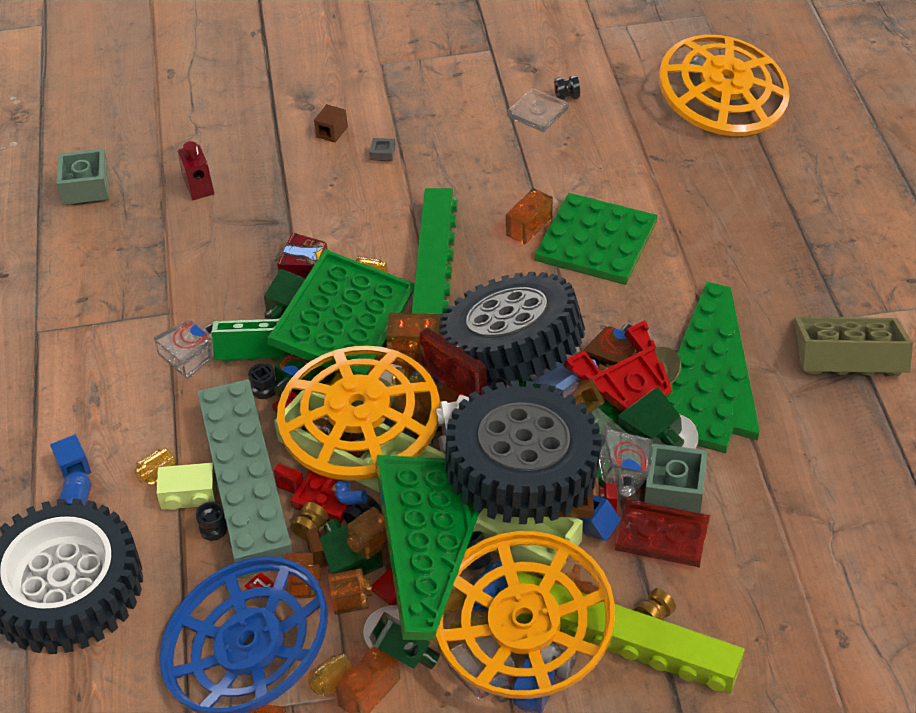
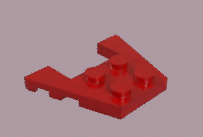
M645 320L628 328L624 333L625 337L638 352L637 354L603 371L598 369L585 350L566 359L563 364L567 370L622 412L656 387L666 397L673 391L662 361L659 362L655 352L656 345L654 340L650 339L648 334L649 327Z

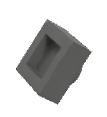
M373 138L370 148V160L393 161L396 147L395 139Z

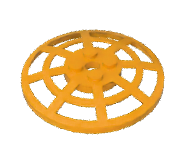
M699 35L684 39L667 51L659 70L661 92L672 109L691 124L719 135L749 136L766 131L782 118L788 106L789 86L785 75L775 61L757 47L729 36ZM698 42H721V43H725V44H706V45L700 46V45H698V44H696V43H698ZM684 46L692 49L686 55L682 64H668L671 56L678 49ZM725 49V55L714 56L707 50ZM734 51L748 57L751 60L743 62L740 59L735 58ZM697 54L706 59L703 66L691 65L689 63ZM764 65H769L776 73L782 88L772 84L770 73ZM759 67L765 81L754 77L751 69ZM668 72H681L683 83L688 92L680 98L674 93L669 83ZM689 72L700 73L701 84L695 87L690 79ZM752 85L765 89L763 95L757 100L750 93ZM708 91L710 94L721 98L720 103L716 102L702 93ZM771 92L783 97V100L774 114L767 117L761 106L768 100ZM743 97L748 102L745 105H729L730 100H738ZM696 98L706 106L719 110L718 120L713 121L703 117L685 104ZM754 111L760 120L757 123L746 125L726 124L728 113Z
M353 346L321 355L301 368L287 383L281 394L277 410V422L280 437L286 449L305 468L333 479L367 480L377 477L375 462L377 455H382L380 446L397 437L405 427L418 434L419 437L406 450L396 456L418 457L425 450L438 428L436 409L440 408V398L430 374L411 357L384 347ZM374 354L383 355L384 357L377 361L373 359L347 360L345 356ZM335 359L336 364L321 371L311 381L301 380L311 370ZM396 359L408 364L418 371L426 382L410 383L405 375L394 366H391V364ZM365 365L373 366L374 368L368 375H353L350 366ZM337 370L340 371L342 379L335 382L332 386L319 383L329 374ZM387 371L395 376L401 384L386 387L378 379ZM292 389L305 390L300 405L301 416L286 423L285 404ZM312 392L325 395L324 406L309 411V400ZM430 392L431 412L426 426L412 419L415 408L414 393ZM406 394V406L403 414L391 408V396ZM358 400L364 402L363 405H358L357 407L351 405L354 401ZM327 416L330 423L334 426L329 436L320 431L313 421ZM386 418L396 422V425L389 431L376 437L374 429L381 425ZM305 425L312 437L324 444L318 458L316 459L302 450L292 439L290 432ZM343 432L363 433L365 440L350 442L342 441L340 438ZM334 449L343 451H364L369 449L373 464L348 467L333 465L328 462Z
M537 531L502 533L484 539L466 550L453 586L467 596L462 608V628L444 630L442 616L436 633V639L441 652L450 666L463 679L475 687L493 695L507 698L532 699L544 697L569 688L582 680L595 668L604 656L612 638L615 624V603L611 586L605 573L596 561L582 548L566 539ZM537 545L557 550V553L550 566L535 562L514 563L509 546ZM498 549L502 566L485 574L474 586L459 576L476 559ZM568 556L576 560L590 573L596 581L599 590L582 596L575 583L561 572ZM533 572L545 576L540 585L537 586L526 583L520 584L517 573ZM503 576L506 577L508 587L499 592L495 598L483 592L493 581ZM555 581L567 589L573 597L572 601L558 605L556 599L550 593ZM475 601L489 609L488 624L471 627V613ZM604 601L605 629L601 643L598 646L583 641L587 629V608ZM578 612V627L575 637L560 632V617ZM522 613L530 614L533 617L527 624L517 622L516 618ZM492 635L501 647L491 659L480 649L474 638ZM466 641L473 655L486 665L477 678L469 674L458 663L450 651L447 642ZM552 642L567 648L558 658L544 664L540 651ZM512 652L528 654L532 668H514L503 664ZM576 652L592 657L588 664L577 674L561 683L551 685L548 672L564 665ZM497 672L514 677L535 676L539 689L509 690L492 686L489 682Z

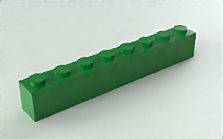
M425 188L410 325L411 330L414 326L422 328L424 343H442L439 334V322L442 321L441 317L443 313H447L446 309L449 307V299H446V296L450 297L451 282H447V279H452V264H449V262H453L454 248L450 247V245H455V230H452V228H456V214H453V212L458 211V198H453V188Z

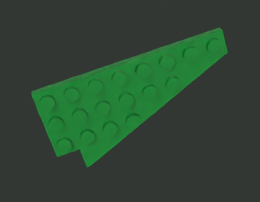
M706 281L677 353L682 364L680 374L671 384L673 391L666 398L679 415L687 417L696 426L698 432L697 446L726 453L733 434L758 440L760 430L731 287Z
M377 455L375 464L403 640H434L480 513L473 510L474 501L466 505L462 501V493L456 495L453 491V484H449L447 479L448 473L445 471V458Z

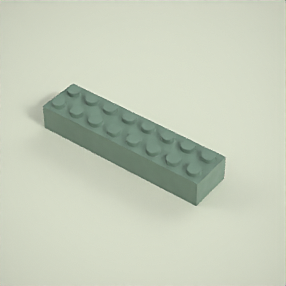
M249 379L197 391L235 563L250 558L270 556L285 558L294 562L292 547ZM259 571V572H254V573L246 574V575L240 576L239 578L246 577V576H250V575H254V574H258V573H260V572H266V571Z

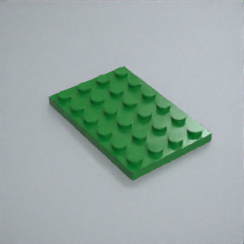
M325 249L268 336L267 345L310 362L321 355L353 346L383 347L394 324L397 323L411 298L415 283ZM355 354L345 357L347 360H376L379 355ZM333 359L323 363L321 366L328 368L336 364V361ZM359 365L350 366L353 375H368L372 366Z

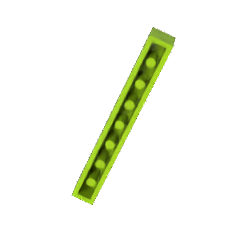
M518 572L517 574L520 584L526 583L539 586L542 581L541 578L524 572ZM554 583L550 593L556 599L558 605L573 600V597L566 588ZM604 601L587 608V629L583 641L598 646L601 643L605 629ZM615 604V624L611 641L607 647L608 651L619 654L627 660H636L650 665L655 670L676 674L686 681H695L707 685L714 691L732 693L742 666L744 648ZM578 612L560 617V632L575 637L578 627ZM522 613L517 616L516 620L530 622L533 617L530 614Z

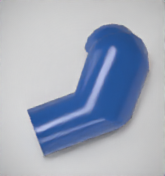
M346 481L335 484L336 491L334 496L340 503L344 505L366 504L368 498L366 490L350 491V483Z

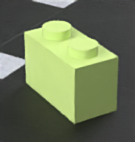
M213 463L158 467L156 494L161 510L199 507L206 502H216L217 478Z

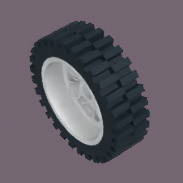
M73 498L71 505H67L65 499H57V506L51 507L49 501L41 503L43 509L35 511L34 506L26 509L28 516L22 518L18 513L12 517L14 524L11 527L7 523L0 527L2 533L0 537L1 635L4 634L6 639L12 644L16 641L18 647L24 650L27 649L29 644L33 652L41 653L43 646H45L49 654H57L58 646H63L65 653L73 652V644L80 643L82 649L89 647L87 639L94 636L97 642L105 638L103 630L107 628L113 633L118 629L117 618L125 622L129 617L126 607L134 609L137 604L135 596H140L142 588L140 583H143L142 565L131 531H129L125 521H121L119 515L114 511L110 514L109 508L101 505L98 509L94 501L88 500L84 507L81 499Z

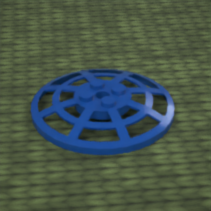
M271 556L238 561L207 577L183 599L175 610L165 629L161 642L160 669L164 682L172 695L186 708L197 713H248L280 697L307 672L317 657L324 641L328 624V608L321 586L312 574L298 563L285 558ZM279 571L273 588L258 587L242 592L237 581L238 577L254 572ZM290 574L307 583L315 593L316 597L303 608L294 596L284 591ZM226 584L230 598L216 607L204 622L190 616L194 609L208 595ZM269 597L265 608L254 607L247 609L245 601ZM280 600L287 603L295 612V614L281 623L274 615ZM234 607L236 614L231 616L221 628L214 626L215 622L223 614ZM320 608V622L313 644L310 649H302L307 630L306 618ZM298 625V636L294 648L282 646L284 633ZM184 626L197 632L192 645L191 663L174 667L175 646ZM206 637L215 639V655L201 659ZM254 637L250 644L244 646L248 638ZM276 657L287 659L276 672L268 678L265 677L264 668ZM295 661H302L286 680L268 692L267 686L283 676ZM221 664L227 673L217 685L208 679L204 670ZM194 673L200 684L211 693L200 705L194 703L184 694L176 678ZM252 674L254 685L244 688H230L238 675ZM252 693L256 695L255 700L245 704L227 708H212L222 696L240 697Z

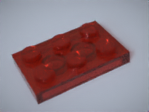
M427 327L420 332L422 367L460 395L469 397V394L476 391L481 396V388L487 386L486 366L480 360L474 359L465 353L459 346H455L447 341L441 334L435 333Z
M627 499L615 543V550L700 568L710 515Z

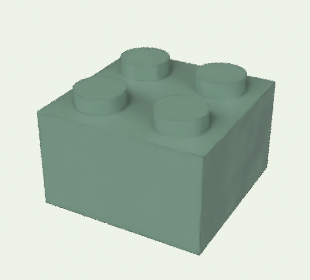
M104 149L58 154L57 187L63 205L109 199L110 168Z
M652 443L644 507L700 515L708 450Z

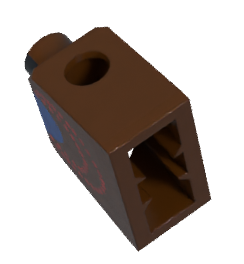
M624 324L620 330L607 326L585 347L584 350L591 359H595L600 371L638 353L624 335L625 331L632 327V325Z

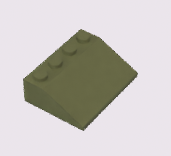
M795 316L800 364L803 371H807V373L822 374L824 371L846 375L849 372H859L863 375H874L875 372H885L892 376L910 373L913 342L898 318Z

